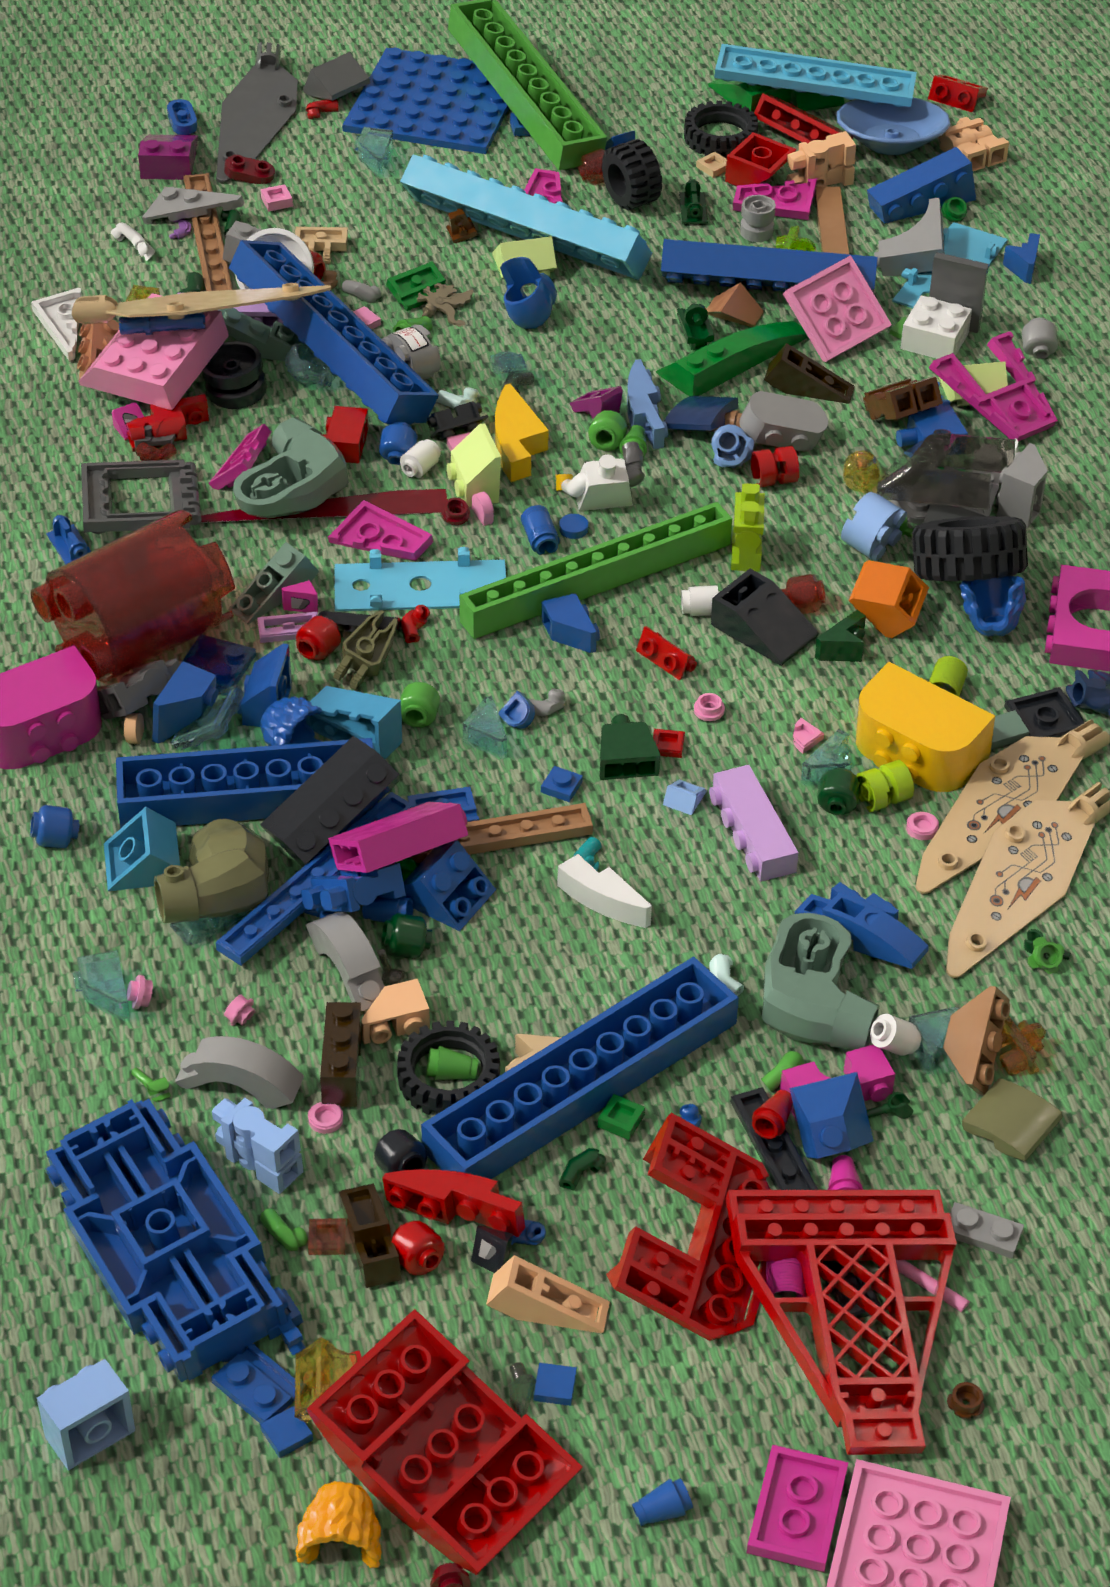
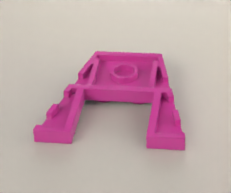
M1011 331L991 338L987 346L1000 362H1006V370L1016 383L991 393L985 394L954 353L933 360L929 366L930 370L1014 443L1015 438L1021 441L1053 427L1058 421L1044 393L1039 394L1034 384L1036 378L1032 371H1027L1023 363L1025 357L1020 348H1015L1011 340L1014 337Z

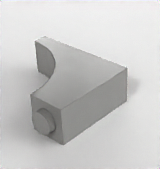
M939 198L929 199L926 213L911 229L898 236L878 241L879 252H874V256L878 257L877 268L881 267L882 276H900L905 268H916L918 273L932 271L936 252L945 254L943 217Z

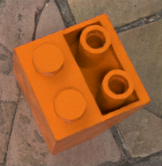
M868 560L862 566L849 602L856 610L865 614L866 618L885 637L894 638L915 626L929 586L909 567Z

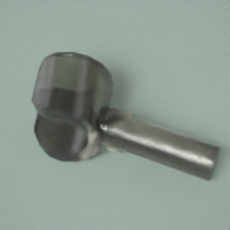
M385 949L378 950L377 954L383 969L381 979L384 986L400 983V980L405 977V971L392 968Z

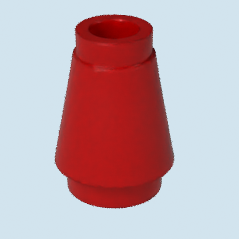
M778 1090L754 1111L752 1127L759 1136L772 1139L784 1132L793 1106L791 1093L786 1090Z

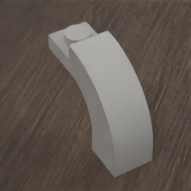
M335 912L306 924L318 955H328L337 967L351 1002H361V1011L369 1009L385 986L377 969L381 967L362 929L346 912Z
M215 1036L202 1039L196 1053L192 1052L183 1059L180 1065L181 1070L175 1083L185 1089L209 1082L230 1083L248 1091L264 1107L274 1109L293 1103L304 1075L284 1057L265 1046L241 1038Z

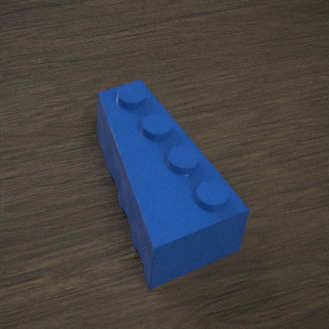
M955 147L867 189L869 206L885 224L926 213L929 199L939 198L941 208L943 203L952 197H959L965 203L976 200L972 163Z

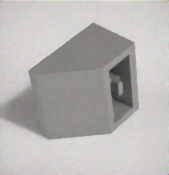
M1029 443L1022 452H1017L1013 463L1002 470L999 477L1001 490L995 502L998 505L997 516L1022 519L1026 524V528L1041 513L1048 472L1036 446L1032 443Z

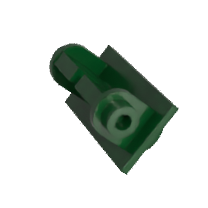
M691 179L685 185V192H679L682 224H708L705 192H700V183L695 179Z

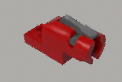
M205 394L182 398L173 410L151 404V416L136 418L126 423V427L129 430L127 436L133 452L152 448L153 446L170 445L175 441L187 439L186 425H196L209 421L208 403Z

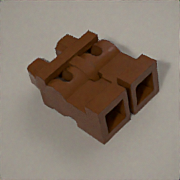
M928 377L920 381L904 379L865 392V397H863L865 409L870 413L871 420L884 416L886 420L899 419L943 404L936 377Z

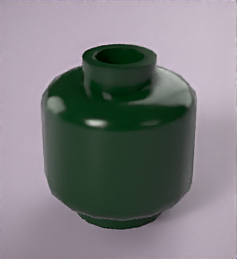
M845 768L828 770L819 781L818 804L823 810L833 815H844L852 812L859 801L860 780L854 773Z
M397 913L390 920H385L381 935V945L386 947L389 955L417 959L422 955L424 949H430L432 930L427 929V924L423 917Z

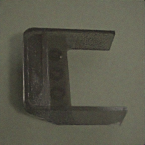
M935 430L933 434L899 455L877 483V494L887 500L989 510L991 474L937 468L945 467L946 465L955 469L1001 473L1004 467H1009L1013 463L1016 439L951 434L949 430Z

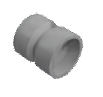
M751 195L743 200L741 210L743 218L741 220L740 233L744 239L752 242H764L773 236L776 209L773 199L765 195Z

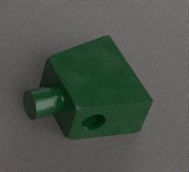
M619 714L612 718L611 724L602 726L600 780L659 776L660 752L645 722H630L627 715Z

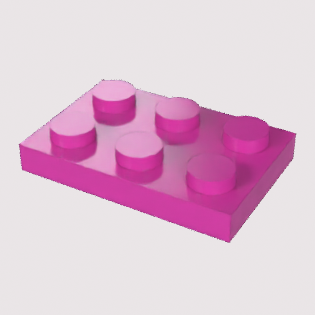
M772 1445L746 1553L824 1572L847 1474L848 1462Z

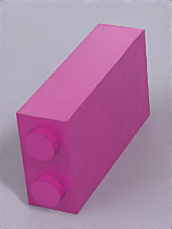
M426 802L328 839L337 870L368 873L468 836L466 828L467 817L460 804Z

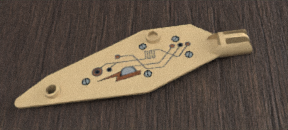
M1090 719L1062 737L1025 736L980 763L923 853L916 882L917 892L928 894L980 862L994 830L1035 800L1057 801L1081 761L1110 743V735Z
M1097 782L1073 801L1035 800L994 830L949 934L946 972L950 977H961L1065 896L1094 824L1110 813V800L1108 801L1110 790L1106 787L1101 789L1102 784Z

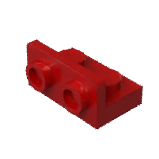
M944 74L934 75L928 99L973 112L978 98L986 97L988 88Z

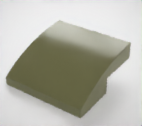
M999 1078L964 1117L962 1126L963 1130L970 1134L992 1140L995 1149L1005 1155L1026 1161L1059 1123L1063 1115L1058 1108L1032 1091Z

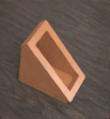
M741 282L714 297L707 307L708 315L750 327H755L764 313L763 309Z

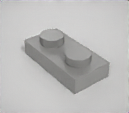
M954 1202L950 1216L956 1240L1013 1259L1023 1232V1224Z

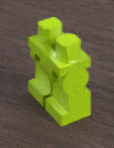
M744 483L742 484V492H735L731 570L747 571L751 568L756 572H760L765 494L760 493L759 484Z

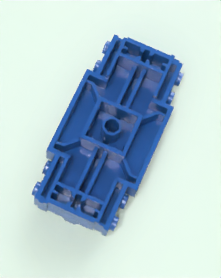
M131 1099L127 1101L128 1104L65 1135L64 1139L60 1140L61 1147L46 1151L50 1166L45 1168L53 1186L61 1185L64 1192L60 1194L66 1206L63 1210L69 1228L133 1334L135 1335L143 1331L150 1345L157 1342L161 1349L157 1354L166 1372L169 1373L174 1370L180 1382L187 1379L190 1381L203 1374L202 1371L220 1361L229 1362L238 1353H244L247 1350V1346L267 1336V1331L271 1328L287 1323L284 1309L289 1307L282 1290L279 1287L273 1289L268 1282L271 1280V1276L265 1266L266 1261L261 1242L196 1143L193 1141L185 1145L179 1133L172 1135L169 1130L171 1124L162 1108L156 1110L150 1099L143 1102L141 1100L137 1103H134Z

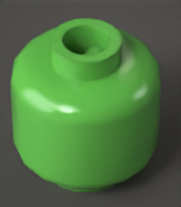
M612 410L602 411L594 417L588 430L589 440L599 450H615L626 436L627 424L623 416L618 412Z
M424 682L408 684L403 689L400 697L402 721L412 727L422 728L429 726L435 720L441 703L438 691L430 684Z

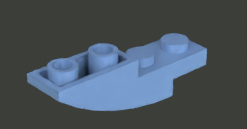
M638 359L633 363L628 377L627 414L631 427L633 425H640L645 429V434L653 449L663 448L664 438L668 437V428L666 422L661 421L659 417L657 402L661 401L660 389L658 386H654L650 370L645 369L641 359Z

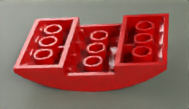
M414 1309L307 1408V1412L341 1460L392 1514L448 1559L471 1573L478 1575L582 1470L583 1466L527 1414L521 1418L468 1368L470 1360Z

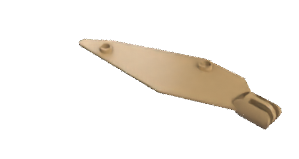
M286 283L282 285V288L188 292L120 303L106 295L81 296L76 299L73 305L72 317L77 323L82 324L108 323L116 315L129 318L168 316V319L175 320L194 313L280 300H297L300 297L330 291L331 286L299 287L298 283Z

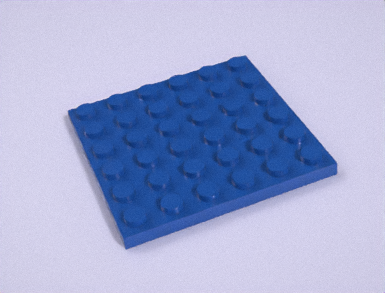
M395 47L386 48L369 77L371 83L364 86L345 119L342 128L344 132L486 154L509 107L475 63L469 59L424 54L421 51H405Z

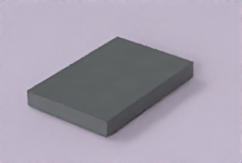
M936 252L933 260L929 297L971 308L969 332L978 333L981 324L989 264Z

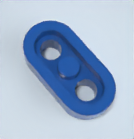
M183 99L173 100L168 103L167 113L173 131L180 135L194 133L197 130V118L192 104Z

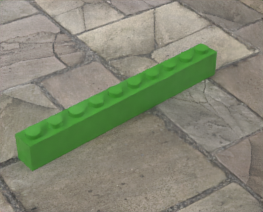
M718 502L465 592L459 595L460 623L471 637L476 639L542 615V601L575 593L579 600L724 548L731 545L733 518Z

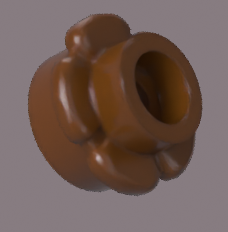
M970 1382L957 1384L952 1394H949L947 1398L948 1407L954 1410V1414L962 1419H969L971 1416L977 1417L983 1413L985 1408L981 1389ZM967 1400L969 1401V1404L966 1405L963 1403V1401Z

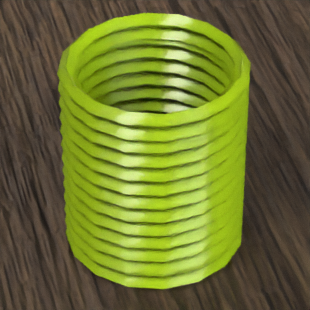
M944 656L939 658L929 682L938 687H943L941 686L943 685L942 683H947L953 688L951 689L953 691L950 692L959 697L967 677V666L956 657Z

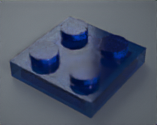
M200 634L183 661L215 674L216 689L219 692L231 695L255 658L256 649Z

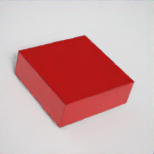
M654 728L653 739L660 752V756L682 758L685 732Z

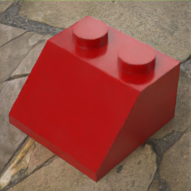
M752 132L727 155L725 182L735 186L759 184L774 175L787 162L788 154L796 152L797 149Z

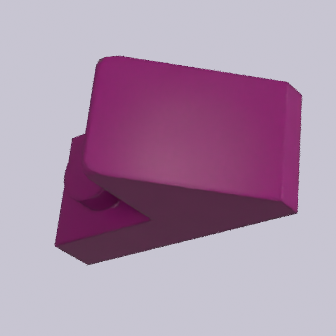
M621 386L590 391L570 402V405L575 413L585 411L586 414H591L592 419L598 413L605 410L620 413L623 390Z

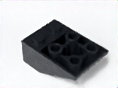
M751 568L712 598L711 625L780 666L819 634L816 628L774 581Z

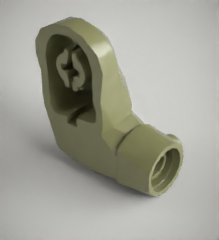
M229 819L214 820L195 832L189 855L191 867L170 865L164 869L163 874L154 876L156 901L163 923L199 921V918L224 917L243 913L256 908L268 896L269 866L263 840L253 830Z

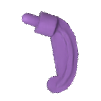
M185 218L173 221L178 222L179 229L174 230V233L169 235L170 239H181L190 234L192 230L191 224Z

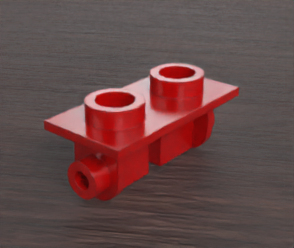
M644 626L636 648L637 652L678 680L682 679L685 670L689 672L695 670L697 662L694 656L688 655L663 638L660 633Z

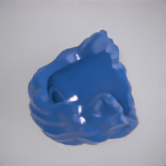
M1006 576L1003 578L961 582L960 588L961 596L964 599V610L968 614L975 630L983 636L990 637L995 635L1004 636L1015 629L1026 602L1024 578Z
M284 697L280 701H275L265 710L261 719L260 727L265 743L268 746L323 742L314 738V730L306 722L308 716L320 714L322 709L318 706H313L304 697Z

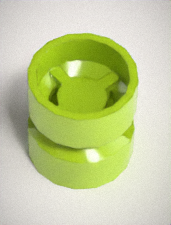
M901 760L883 764L879 767V770L872 768L856 775L860 780L859 799L861 802L867 801L870 803V806L866 807L869 812L888 807L890 802L897 804L911 799L914 795V782L911 773Z

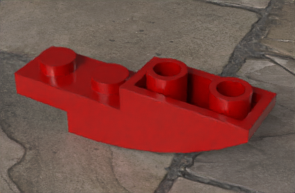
M429 1169L385 1173L382 1177L386 1200L396 1208H404L420 1214L429 1220H436L445 1224H449L454 1216L457 1215L467 1221H474L496 1230L513 1233L516 1237H519L525 1229L522 1202L500 1195L498 1181L463 1172Z

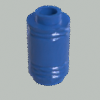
M541 505L527 508L521 515V522L532 550L537 552L538 555L545 554V550L549 553L555 552L558 549L560 539L548 509Z

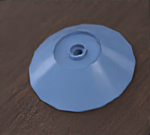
M912 98L911 107H897L893 104L871 103L867 100L855 99L845 103L836 113L837 123L847 133L870 150L885 155H902L912 152L942 136L951 126L949 115L942 108L919 98Z

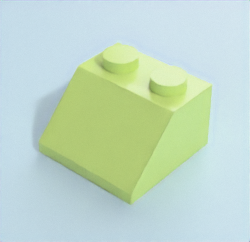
M552 236L500 243L492 252L502 278H504L500 269L502 263L516 257L529 258L539 273H545L547 276H550V272L557 268Z
M1005 361L963 365L985 394L1008 386ZM939 377L947 399L950 402H957V407L971 406Z
M479 424L451 451V463H447V475L449 480L454 481L456 496L461 497L469 507H472L473 494L480 492L487 493L492 504L499 503L501 455L486 424Z

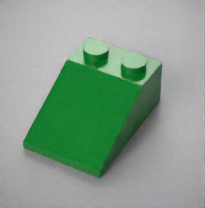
M722 79L708 83L710 88L725 100L732 102L733 106L736 103L741 104L742 108L745 106L749 108V112H755L762 93L778 97L790 103L791 89H774L765 85H749L738 81L727 82Z

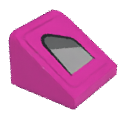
M131 403L112 411L113 426L124 440H128L127 432L129 430L126 427V423L131 422L133 419L144 417L137 403Z
M310 580L282 588V607L284 610L318 613V595Z

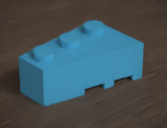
M325 686L310 700L313 706H318L322 709V713L308 716L306 718L307 725L314 732L332 741L349 740L353 736L358 739L372 738L373 749L384 759L402 743L401 700L331 686Z

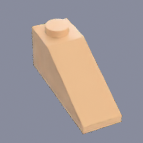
M514 1255L493 1274L486 1305L516 1320L603 1333L610 1301Z

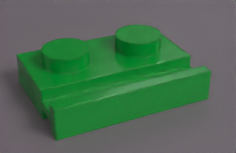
M431 261L388 278L386 286L398 303L402 304L404 309L408 311L428 303L426 301L418 302V293L428 296L423 292L427 286L434 293L436 289H439L434 287L435 284H446V279Z

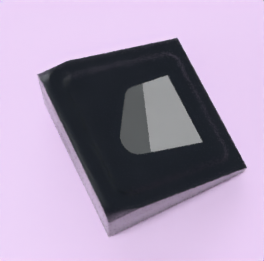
M478 1225L471 1261L493 1273L497 1272L509 1260L513 1233Z

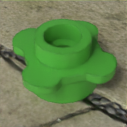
M1044 937L1036 938L1033 941V953L1027 959L1028 965L1032 969H1043L1048 974L1058 972V965L1061 963L1064 955L1063 946L1054 942H1047ZM1044 953L1048 954V959L1043 957Z

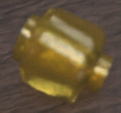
M862 450L851 453L845 459L843 479L848 488L853 491L867 492L878 484L880 465L876 456Z

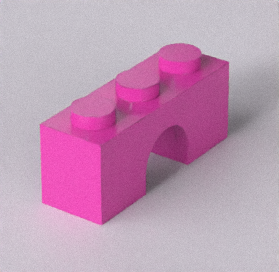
M870 1045L846 1052L844 1074L858 1072L864 1102L868 1100L879 1102L893 1093L895 1072L881 1048ZM813 1061L782 1070L780 1090H786L790 1093L789 1088L829 1079L830 1077L823 1075ZM792 1106L791 1112L796 1119L794 1106Z

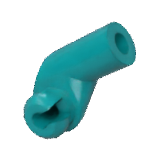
M589 837L574 853L573 857L579 854L598 871L599 861L595 863V857L593 856L601 849V842L595 837Z

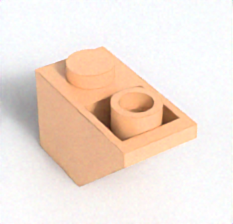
M418 979L383 988L361 1019L362 1041L364 1044L371 1043L370 1036L376 1044L387 1042L392 1036L387 1022L391 1020L397 1036L410 1035L413 1032L419 1034V1028L425 1025L430 1028L429 1006Z

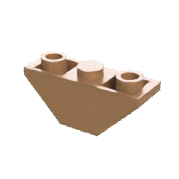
M989 986L951 1015L943 1045L945 1052L965 1083L980 1095L986 1094L989 1085L994 1080V1063L997 1052L1002 1047L1001 1034L1004 1022L1010 1014V999L995 986Z

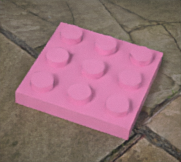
M851 255L783 293L818 355L825 363L888 329L892 325Z

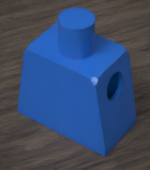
M948 401L909 415L907 429L896 431L898 446L914 445L920 456L962 454L966 451L968 432Z

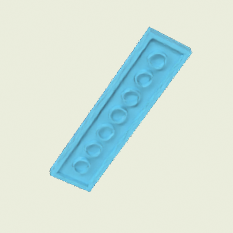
M722 44L714 78L727 82L738 81L749 85H765L774 89L786 88L797 92L819 93L823 96H840L849 100L860 99L871 103H887L897 107H911L917 72Z

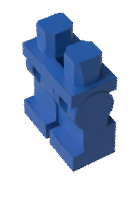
M392 863L368 873L340 870L341 876L314 877L310 879L312 887L301 890L305 909L312 910L316 908L317 911L355 912L360 910L359 905H369L376 898L396 899L406 896L400 863Z

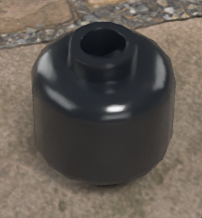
M396 1129L388 1132L379 1140L374 1151V1160L384 1173L419 1170L425 1168L427 1151L424 1145L411 1133L403 1129Z

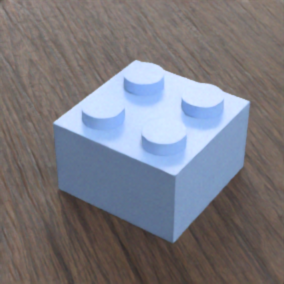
M106 1359L94 1365L84 1367L77 1375L61 1384L49 1387L42 1395L37 1397L45 1439L68 1471L135 1432L129 1390Z

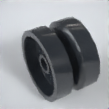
M240 341L223 343L202 370L207 396L211 402L219 407L242 409L255 404L266 393L267 383L265 373L263 372L261 353L257 347L250 343Z

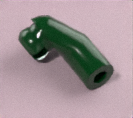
M191 272L186 277L187 288L177 293L204 291V278L198 272Z

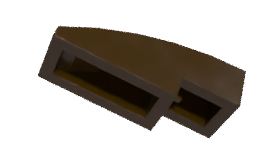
M374 1183L339 1191L343 1214L365 1287L369 1288L402 1280L399 1255L394 1243H392L389 1221Z

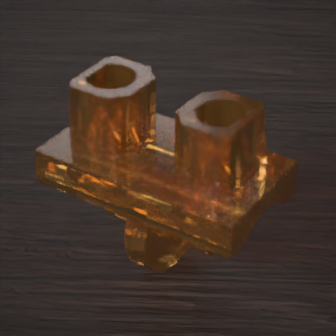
M1010 1016L1005 1020L1001 1034V1048L1009 1045L1011 1050L999 1057L1003 1068L1009 1076L1027 1070L1030 1075L1039 1072V1068L1034 1061L1037 1058L1036 1052L1044 1048L1041 1041L1045 1037L1046 1031L1041 1024L1033 1023L1029 1025L1026 1020H1023L1017 1027Z

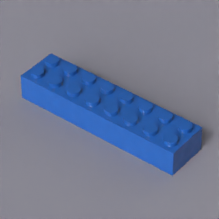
M664 239L661 273L663 277L668 279L667 282L683 283V279H691L695 285L709 286L710 281L720 283V287L732 288L736 283L741 282V284H746V289L762 290V286H772L773 291L785 292L789 288L849 257L851 254ZM851 255L874 294L878 257Z
M372 738L359 739L373 749ZM348 740L117 757V806L120 828L144 807L174 821L176 826L206 824L217 819L234 821L266 819Z

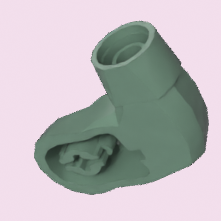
M292 417L280 423L273 433L272 446L278 455L265 463L242 472L234 481L233 493L240 509L256 517L274 518L304 513L316 508L328 497L337 494L348 485L347 464L342 452L331 440L300 418Z
M814 913L792 914L781 921L775 943L765 965L762 1019L766 1024L789 1039L805 1043L829 1044L830 1047L841 1048L846 1053L869 1046L871 1041L870 1029L878 1017L879 1005L849 991L844 994L837 987L840 968L852 944L850 933L838 921L825 915Z

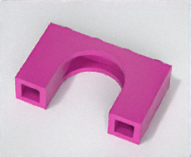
M1061 564L1059 576H1053L1051 593L1056 594V596L1051 595L1049 613H1054V615H1049L1047 633H1052V635H1047L1044 653H1050V664L1110 672V631L1085 626L1072 616L1073 613L1083 609L1110 611V571Z

